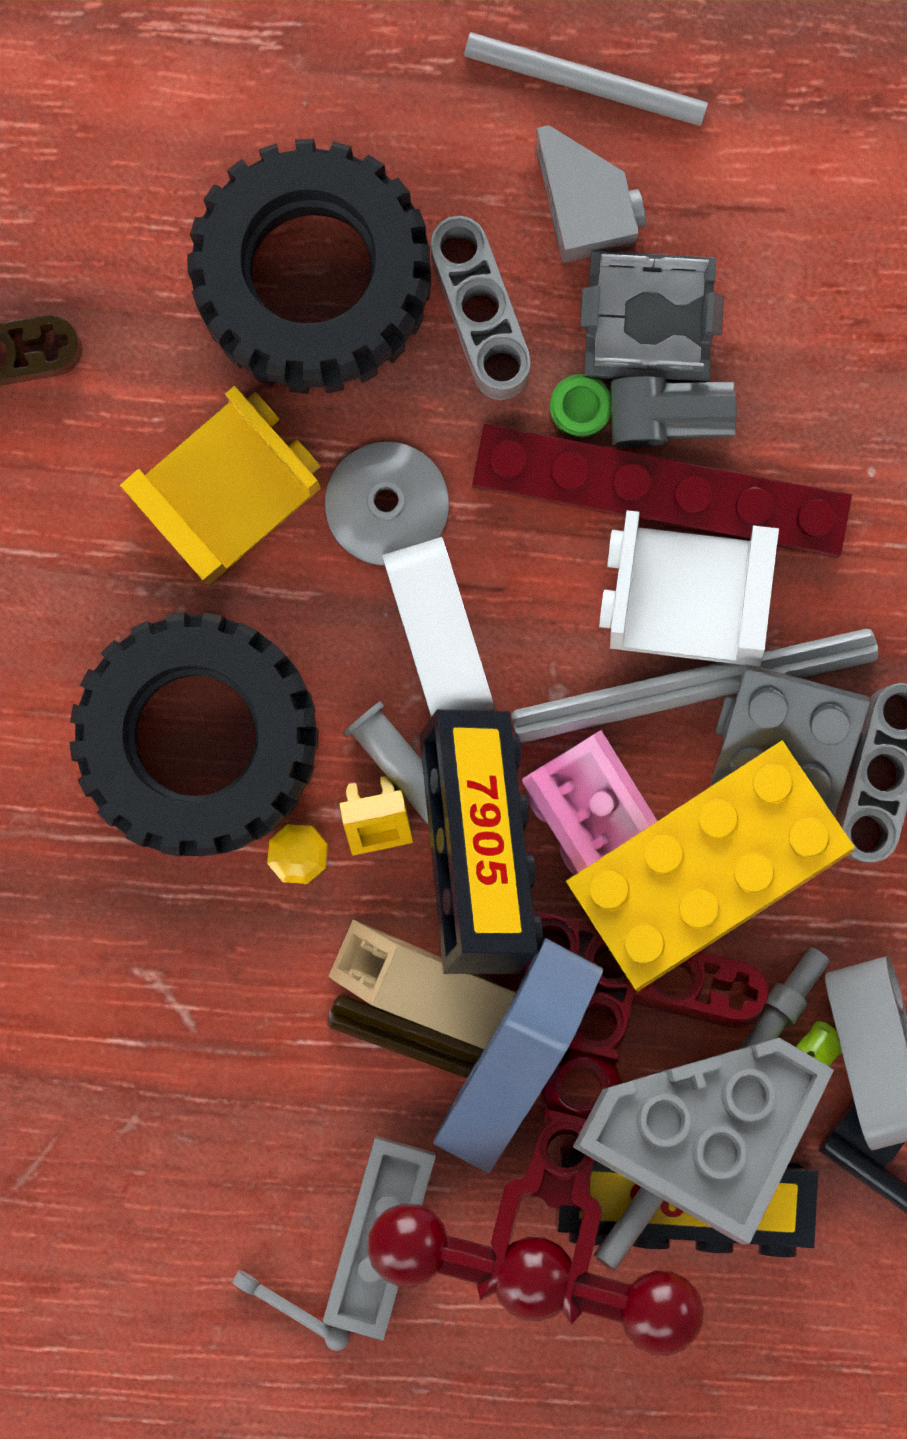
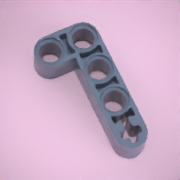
M547 938L543 940L540 950L531 961L510 1007L450 1106L432 1144L482 1171L490 1173L567 1051L583 1019L603 968Z

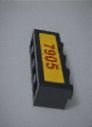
M437 709L419 737L443 974H518L538 953L543 938L542 921L538 913H533L531 890L534 886L536 874L533 855L530 852H526L524 829L528 822V801L524 793H519L517 771L520 767L522 755L520 738L518 735L512 734L510 711Z
M560 1148L559 1167L570 1168L576 1166L582 1161L585 1154L574 1148ZM594 1160L590 1179L589 1194L598 1201L601 1208V1220L595 1246L602 1244L641 1188V1186ZM789 1162L750 1244L759 1245V1254L772 1257H796L797 1247L814 1248L818 1170L810 1163ZM664 1200L632 1246L644 1249H669L670 1239L695 1241V1249L698 1251L732 1253L734 1243H740ZM567 1205L556 1208L555 1224L557 1231L569 1233V1242L576 1244L583 1213Z

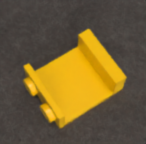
M233 386L225 393L229 403L152 470L144 475L138 469L120 484L124 491L208 586L321 489L318 480L313 475L321 466L297 439L287 446L272 429V426L279 421V418L256 392L246 399L236 386Z

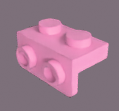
M602 730L522 778V782L527 789L526 796L530 808L541 821L548 823L560 843V854L565 865L575 875L657 822V819Z

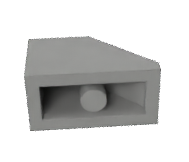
M550 125L538 127L536 129L535 148L562 264L590 258L591 251L616 252L634 248L639 234L638 228L646 226L645 209L639 189L629 191L624 171Z

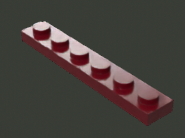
M488 424L483 425L472 488L620 517H626L627 510L639 512V520L740 540H751L753 525L779 528L777 547L834 558L840 557L842 553L852 494Z

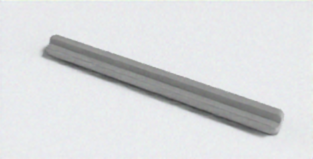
M866 628L764 652L760 668L802 679L871 663L878 659V645L872 630ZM720 662L517 709L511 714L514 734L519 736L521 743L737 694L745 665Z

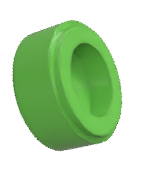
M584 374L569 376L562 380L552 393L549 406L551 420L555 427L567 437L574 439L591 438L600 433L611 416V394L605 384L595 377L584 376Z

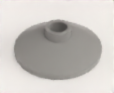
M376 442L365 445L350 453L332 473L325 494L327 522L338 543L357 559L379 566H385L383 554L439 538L445 527L449 512L447 486L437 466L424 453L409 445L397 442ZM391 490L398 496V505L394 510L382 512L376 508L374 499L380 491Z

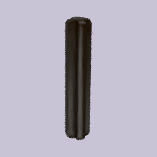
M338 996L334 1000L327 1019V1025L333 1030L465 1078L469 1076L484 1050L346 996Z

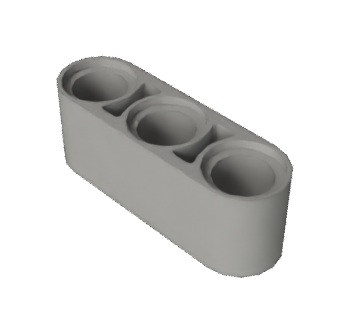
M448 217L435 228L430 242L431 260L436 278L472 376L479 390L492 399H511L518 395L527 384L531 364L527 345L482 227L468 217ZM455 238L467 239L475 247L476 254L466 263L457 264L450 262L441 252L446 242ZM480 295L490 298L498 308V312L492 319L481 323L470 320L462 310L467 300ZM500 353L510 355L518 363L519 372L509 381L501 382L494 380L484 370V364L488 358Z
M897 683L878 689L869 698L870 704L861 730L862 737L852 769L848 771L836 820L852 842L851 829L854 823L860 817L868 816L878 824L880 839L877 846L867 852L858 850L854 845L855 851L846 856V858L852 861L875 863L884 860L894 852L899 842L907 811V726L903 730L891 727L885 721L883 706L892 695H898L907 701V683ZM878 755L888 758L894 764L896 770V779L893 785L885 791L874 788L867 777V767L870 761Z
M888 956L825 973L827 993L859 1122L868 1147L872 1151L907 1142V1012L892 962Z

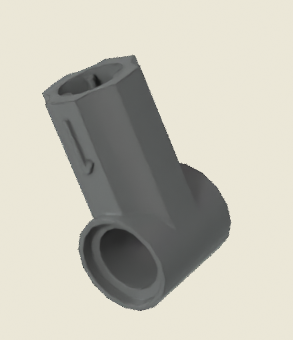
M652 376L626 377L611 381L612 444L618 447L639 448L665 445L672 439L733 438L735 436L737 418L734 382L667 383L665 378Z

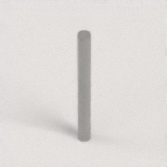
M473 32L469 34L464 51V57L697 126H701L708 102Z

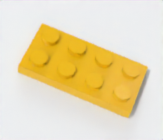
M781 740L566 880V883L635 990L640 991L854 852L855 847L783 740Z

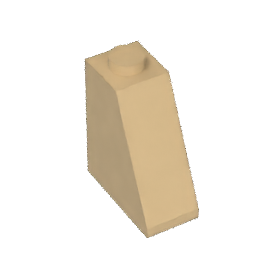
M354 919L328 976L372 1006L482 1049H485L517 992L482 974H443L442 957Z

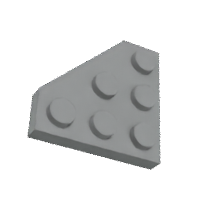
M776 1038L602 1089L573 1148L740 1244H750L834 1069L781 1038Z

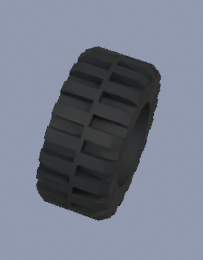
M295 139L296 150L279 153L277 143L259 149L260 161L248 167L245 161L241 159L227 170L230 181L223 188L217 185L212 186L203 199L207 210L203 217L194 218L190 232L193 252L187 254L188 275L193 285V298L214 341H217L225 355L239 369L245 367L253 373L256 380L271 387L275 382L287 385L290 392L308 394L309 388L325 387L326 393L345 390L343 383L359 378L364 383L377 376V368L387 360L394 363L406 350L405 342L409 336L417 334L424 319L423 310L426 300H429L430 245H428L426 225L420 209H415L412 205L410 192L399 178L391 180L386 175L383 163L369 154L362 161L353 156L352 146L335 141L332 142L330 150L316 149L314 139ZM319 215L340 220L358 232L369 252L371 271L363 296L347 312L320 323H296L278 317L261 301L253 283V257L260 243L276 227L294 218Z
M185 612L168 614L165 620L155 623L145 621L131 628L132 634L121 642L113 640L100 653L104 658L94 671L88 669L79 685L85 688L79 705L73 704L70 723L75 724V741L69 742L72 761L78 762L82 775L77 780L85 796L92 797L99 810L97 813L109 826H115L125 833L128 840L142 847H150L161 851L162 854L179 857H202L228 853L241 849L243 846L256 840H260L272 832L275 826L283 818L289 816L300 802L298 800L306 784L310 783L315 768L313 766L315 751L318 748L319 730L316 728L314 713L316 709L311 693L308 692L302 675L292 661L274 643L257 630L242 622L237 623L226 619L224 616L204 613L203 615H188ZM190 676L210 677L231 686L248 705L255 725V746L252 757L243 773L226 788L202 796L179 794L161 785L144 766L137 745L139 719L149 699L166 684Z

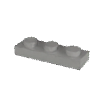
M375 1136L324 1314L323 1324L378 1340H384L398 1286L383 1280L371 1266L367 1253L368 1233L375 1219L386 1209L402 1203L419 1204L422 1206L436 1157L435 1152Z

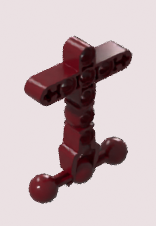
M533 910V913H538L541 918L543 936L557 935L562 937L568 943L569 951L595 963L601 953L609 950L593 923L589 924ZM701 951L678 965L686 969L693 980L692 987L686 993L680 995H672L665 992L659 986L657 980L640 991H636L626 974L618 979H608L601 975L584 1016L594 1010L603 1011L614 1019L616 1029L608 1039L592 1041L586 1038L578 1027L567 1051L542 1089L541 1095L546 1106L544 1123L548 1125L542 1130L537 1140L533 1158L526 1170L525 1178L513 1179L504 1188L491 1246L449 1236L444 1223L432 1210L419 1204L402 1203L386 1209L378 1216L368 1233L367 1253L373 1269L383 1280L398 1287H416L429 1282L437 1274L476 1284L480 1301L496 1293L497 1299L510 1314L524 1321H543L556 1316L562 1311L572 1325L583 1312L622 1323L626 1336L633 1344L651 1355L670 1356L684 1351L696 1340L703 1325L704 1306L699 1292L687 1278L673 1271L654 1270L640 1275L631 1284L588 1273L601 1220L599 1203L589 1195L594 1159L584 1155L582 1161L576 1166L561 1168L549 1159L548 1147L556 1136L571 1134L578 1137L598 1099L597 1097L587 1104H577L570 1101L563 1090L567 1078L577 1072H587L598 1080L601 1091L602 1089L623 1083L618 1070L620 1052L617 1050L621 1047L625 1038L633 1004L727 1028H743L751 1025L759 1018L767 1001L768 985L764 975L756 967L745 962ZM532 958V959L529 961V963L518 973V975H522V976L525 975V973H526V971H527V969H528V967H529L531 961L533 960V958ZM705 972L714 974L710 988L730 991L734 982H740L745 984V995L754 999V1001L746 1000L741 1010L729 1007L730 997L728 995L710 990L707 1004L697 1000L702 992ZM525 1197L540 1198L550 1208H560L567 1205L583 1213L572 1261L559 1244L545 1237H525L511 1243L520 1204Z

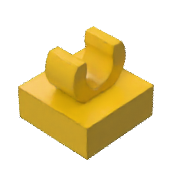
M387 776L380 777L382 794L360 798L356 783L348 784L346 789L348 801L339 803L343 826L352 856L413 843L402 790L395 791L393 782Z

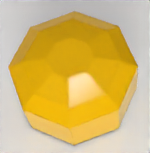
M287 824L269 840L267 864L282 882L308 884L327 868L329 844L314 826Z

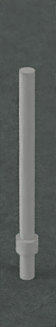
M810 947L785 983H776L763 1007L764 1013L738 1049L776 1039L786 1025L794 1026L808 1006L805 997L830 963L826 955ZM641 1187L593 1256L601 1264L615 1271L664 1200Z

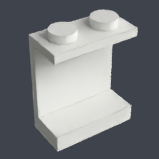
M627 510L624 531L612 530L607 567L619 569L616 591L604 590L599 627L611 629L610 649L739 665L748 664L760 667L765 650L779 528L753 525L751 540L747 541L639 528V512Z

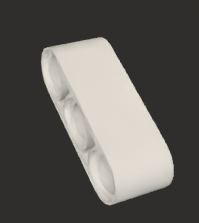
M439 537L383 554L384 564L431 717L437 709L494 711L495 707L443 538Z

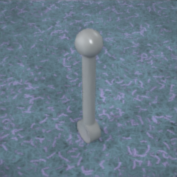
M238 1270L232 1280L235 1286L248 1294H254L325 1338V1343L331 1350L340 1351L348 1345L349 1334L347 1330L323 1324L322 1321L260 1284L250 1274L242 1270Z

